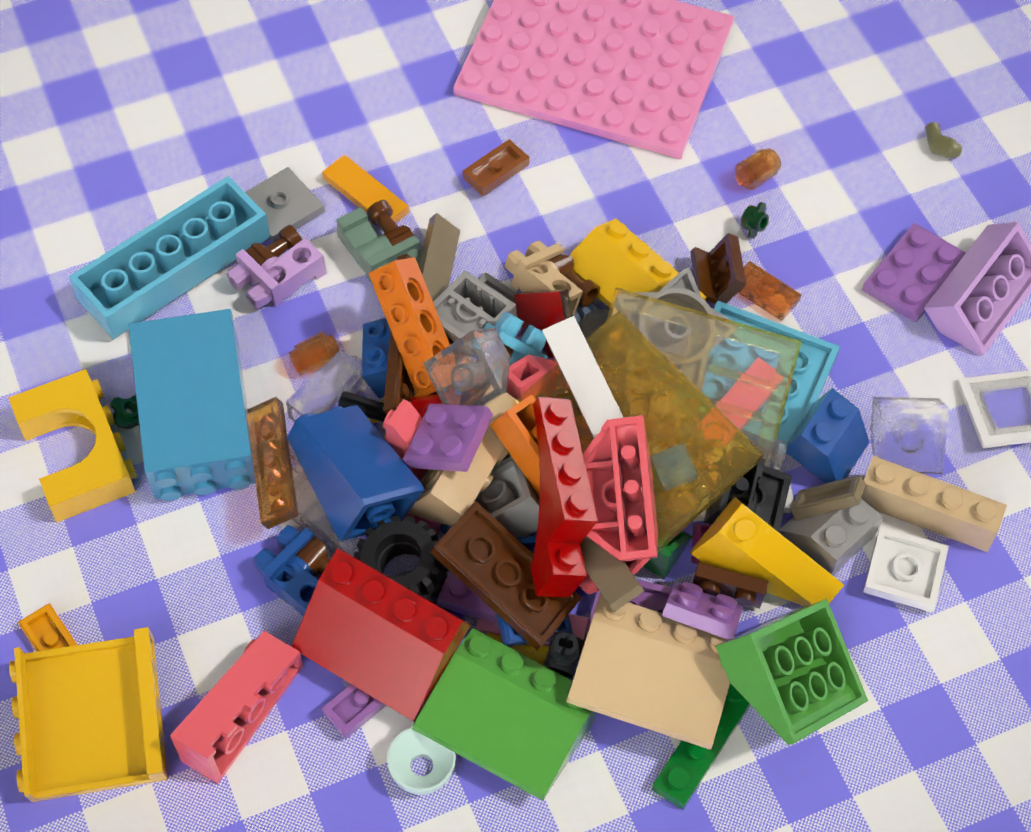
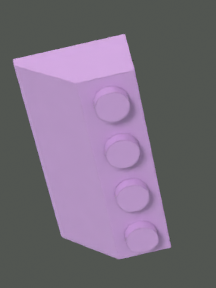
M1019 222L987 225L924 307L938 332L977 355H984L1031 292V243Z

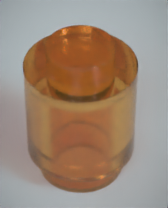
M770 148L759 149L736 165V180L742 187L754 190L778 173V170L781 168V160L774 150Z
M321 331L296 344L294 350L288 352L296 371L302 376L305 373L311 375L337 361L336 353L340 352V349L331 334L326 336Z

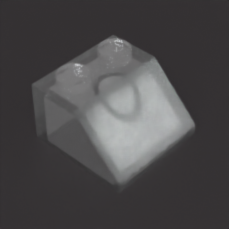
M496 328L472 330L423 363L442 404L485 406L506 393L510 356Z
M873 397L870 426L873 456L919 473L943 474L949 408L940 398Z

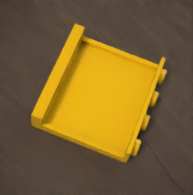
M149 627L134 629L133 637L24 653L20 647L14 648L15 660L9 662V671L12 683H16L17 696L12 697V711L14 718H19L20 732L14 734V746L16 754L21 755L22 769L17 770L16 774L20 793L24 792V796L31 802H38L168 780L154 636Z

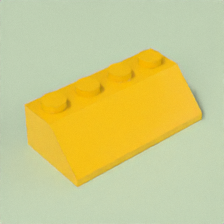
M616 218L595 227L569 255L574 259L573 272L582 281L590 279L600 286V292L597 297L624 322L626 321L615 299L619 293L659 292L679 274L671 264L662 259L648 244L640 240L626 225ZM700 292L701 297L705 300L706 296ZM668 328L673 335L676 334L675 329Z

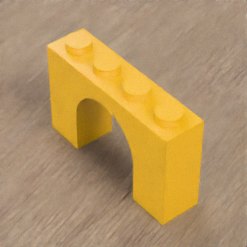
M86 369L8 397L25 441L69 426L82 427L96 435L94 447L85 459L71 467L39 478L56 522L135 493L131 480L137 478V474L131 459L123 460L121 452L126 451L119 431L112 433L110 426L115 424L110 408L108 405L101 407L99 399L105 398L98 379L90 380Z

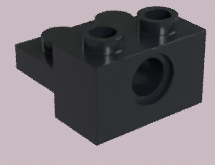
M735 447L732 448L718 462L704 523L712 525L735 497L779 532L792 476L765 466L766 459Z

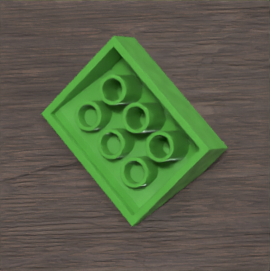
M827 599L793 610L715 646L719 654L721 666L725 670L729 682L788 745L798 742L868 702Z
M472 628L453 654L416 719L413 730L544 801L594 722L596 712L566 702L572 680Z

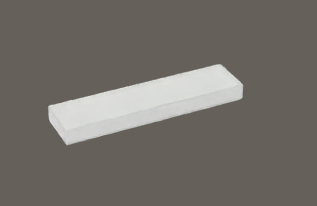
M572 316L542 331L594 439L601 431L606 420L624 417L575 317Z

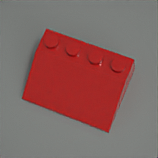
M337 548L318 580L291 647L415 722L471 625L354 556Z

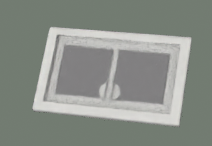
M1031 370L957 379L959 390L982 448L1031 442Z

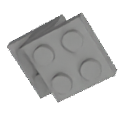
M464 271L433 301L446 336L473 355L478 352L477 343L485 334L482 330L487 322L495 326L504 311L518 318L514 294L518 293L486 272L477 279L467 271Z

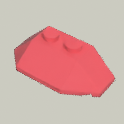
M641 415L606 420L601 431L583 453L598 522L586 537L620 562L658 558L656 505L644 417Z

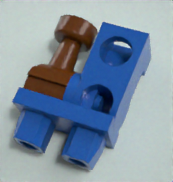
M287 525L276 538L277 543L284 549L277 556L267 548L262 549L254 557L253 561L255 567L263 575L266 587L273 593L275 592L283 601L289 603L304 617L318 583V579L315 577L319 573L322 574L331 559L327 555L326 546L323 541L314 537V533L307 527L301 532Z

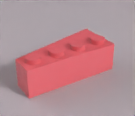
M263 631L257 639L250 641L242 656L170 735L181 762L218 785L302 669L303 662L300 651L266 631Z

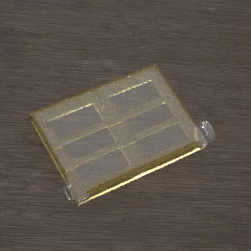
M616 287L595 360L623 417L643 415L648 439L722 459L735 447L766 459L765 466L780 471L786 454L787 441L777 439L802 341ZM576 403V404H575V409H576V410H580L579 407H578V405H577V403ZM580 412L579 419L584 420V418H583V416H582V414H581V412Z

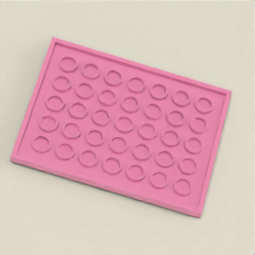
M494 0L453 87L454 95L682 159L733 27L735 16L677 0Z

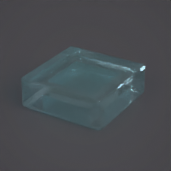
M684 443L650 456L664 491L698 478Z

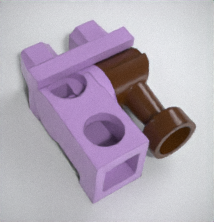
M287 225L280 230V239L268 246L254 243L246 251L244 249L235 254L238 263L226 273L229 283L236 290H240L249 282L254 285L245 293L248 301L256 309L269 302L277 307L283 303L284 298L294 294L301 285L314 277L318 280L327 274L324 255L306 238L302 240L300 234L291 225Z

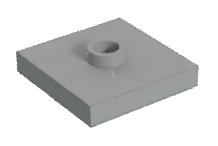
M289 167L245 192L266 213L270 240L272 242L280 239L279 231L287 225L298 229L325 212L323 203Z

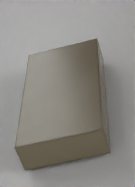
M857 475L799 490L791 512L796 520L857 506L860 504L866 484L862 476Z

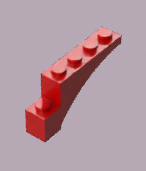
M537 397L533 403L539 447L540 499L535 551L530 567L536 596L569 598L587 577L580 543L596 525L598 519L571 400Z

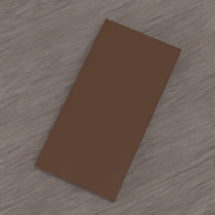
M476 501L429 551L537 651L546 643L582 599L575 591L569 598L536 596L530 567L534 554Z

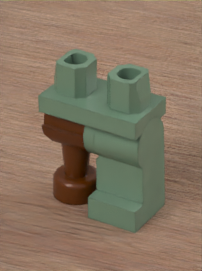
M380 200L372 204L366 213L362 207H359L336 219L338 238L360 268L366 273L370 283L372 282L368 274L369 272L397 260L398 256L408 254L411 258L415 257L418 266L421 258L420 240L416 235H413L408 226H398L391 218L393 210L386 200ZM368 219L372 224L380 225L384 234L378 236L368 222Z

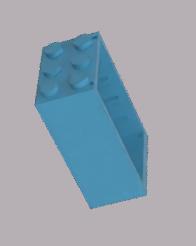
M231 309L128 324L144 470L155 499L171 501L179 499L181 495L193 493L208 495L214 493L217 489L231 488L239 490L249 487L250 484L258 483L239 343Z

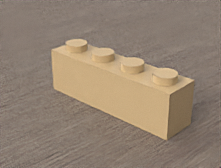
M873 456L864 478L866 486L862 499L876 511L985 552L989 551L998 534L1007 507L1006 504L876 456Z

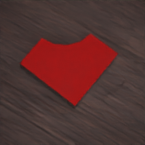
M568 289L530 291L514 294L518 318L524 321L521 327L528 328L530 324L542 331L573 316ZM546 340L544 346L548 358H555Z

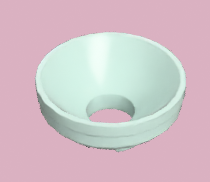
M413 727L402 731L395 737L387 754L388 770L392 779L400 788L413 794L424 795L441 789L449 781L455 768V752L413 730ZM420 757L428 758L433 764L432 771L426 776L415 775L411 770V764L415 759Z

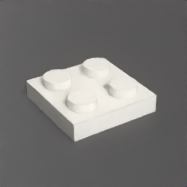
M880 526L863 593L933 612L937 602L949 546Z

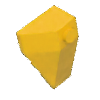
M735 497L690 551L703 564L769 581L766 593L803 606L827 599L830 604L844 586L842 582Z

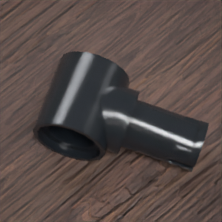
M554 632L544 666L567 678H574L585 643L584 640L567 632Z

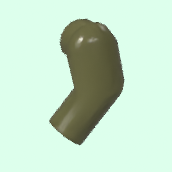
M931 122L925 126L929 149L932 153L951 159H956L961 155V144L957 143L953 138L942 135L939 123Z

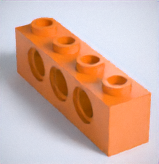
M416 258L394 260L369 272V277L417 397L437 394L446 388L460 384L463 376Z

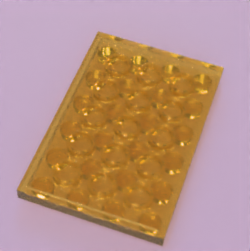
M618 311L590 335L586 342L623 417L641 415L644 417L652 465L659 552L762 460L763 453ZM557 364L516 401L520 403L530 395H533L535 399L537 397L570 399L582 453H584L592 442L593 437Z

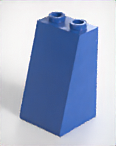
M358 405L345 408L337 406L319 414H303L295 420V424L287 436L340 542L364 536L365 531L369 527L375 530L378 528L376 522L384 519V522L388 523L391 522V517L399 516L400 521H403L425 490L421 482Z

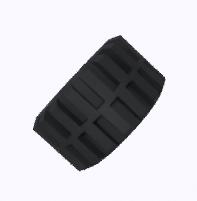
M399 516L391 517V522L385 523L384 519L376 522L378 528L373 530L369 527L365 531L367 538L366 540L359 539L357 543L359 552H354L355 558L383 573L387 563L394 557L402 554L416 555L420 560L413 571L400 577H388L431 602L432 596L438 598L441 591L440 585L444 584L447 577L446 572L449 570L429 552L439 541L437 533L433 528L429 530L427 523L422 520L416 524L414 517L406 516L404 521H400Z

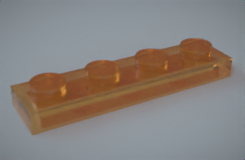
M277 397L247 409L260 523L267 529L298 517L284 407Z

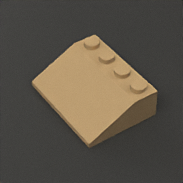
M600 593L566 702L711 750L730 685L727 674L721 666L719 654L715 646L728 641V639L662 616L663 613L629 602L614 612Z

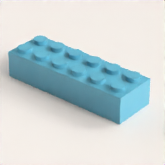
M227 176L70 275L69 279L76 299L114 340L129 330L128 324L143 321L235 261V254L242 249L246 251L251 247V244H261L270 238L267 215Z

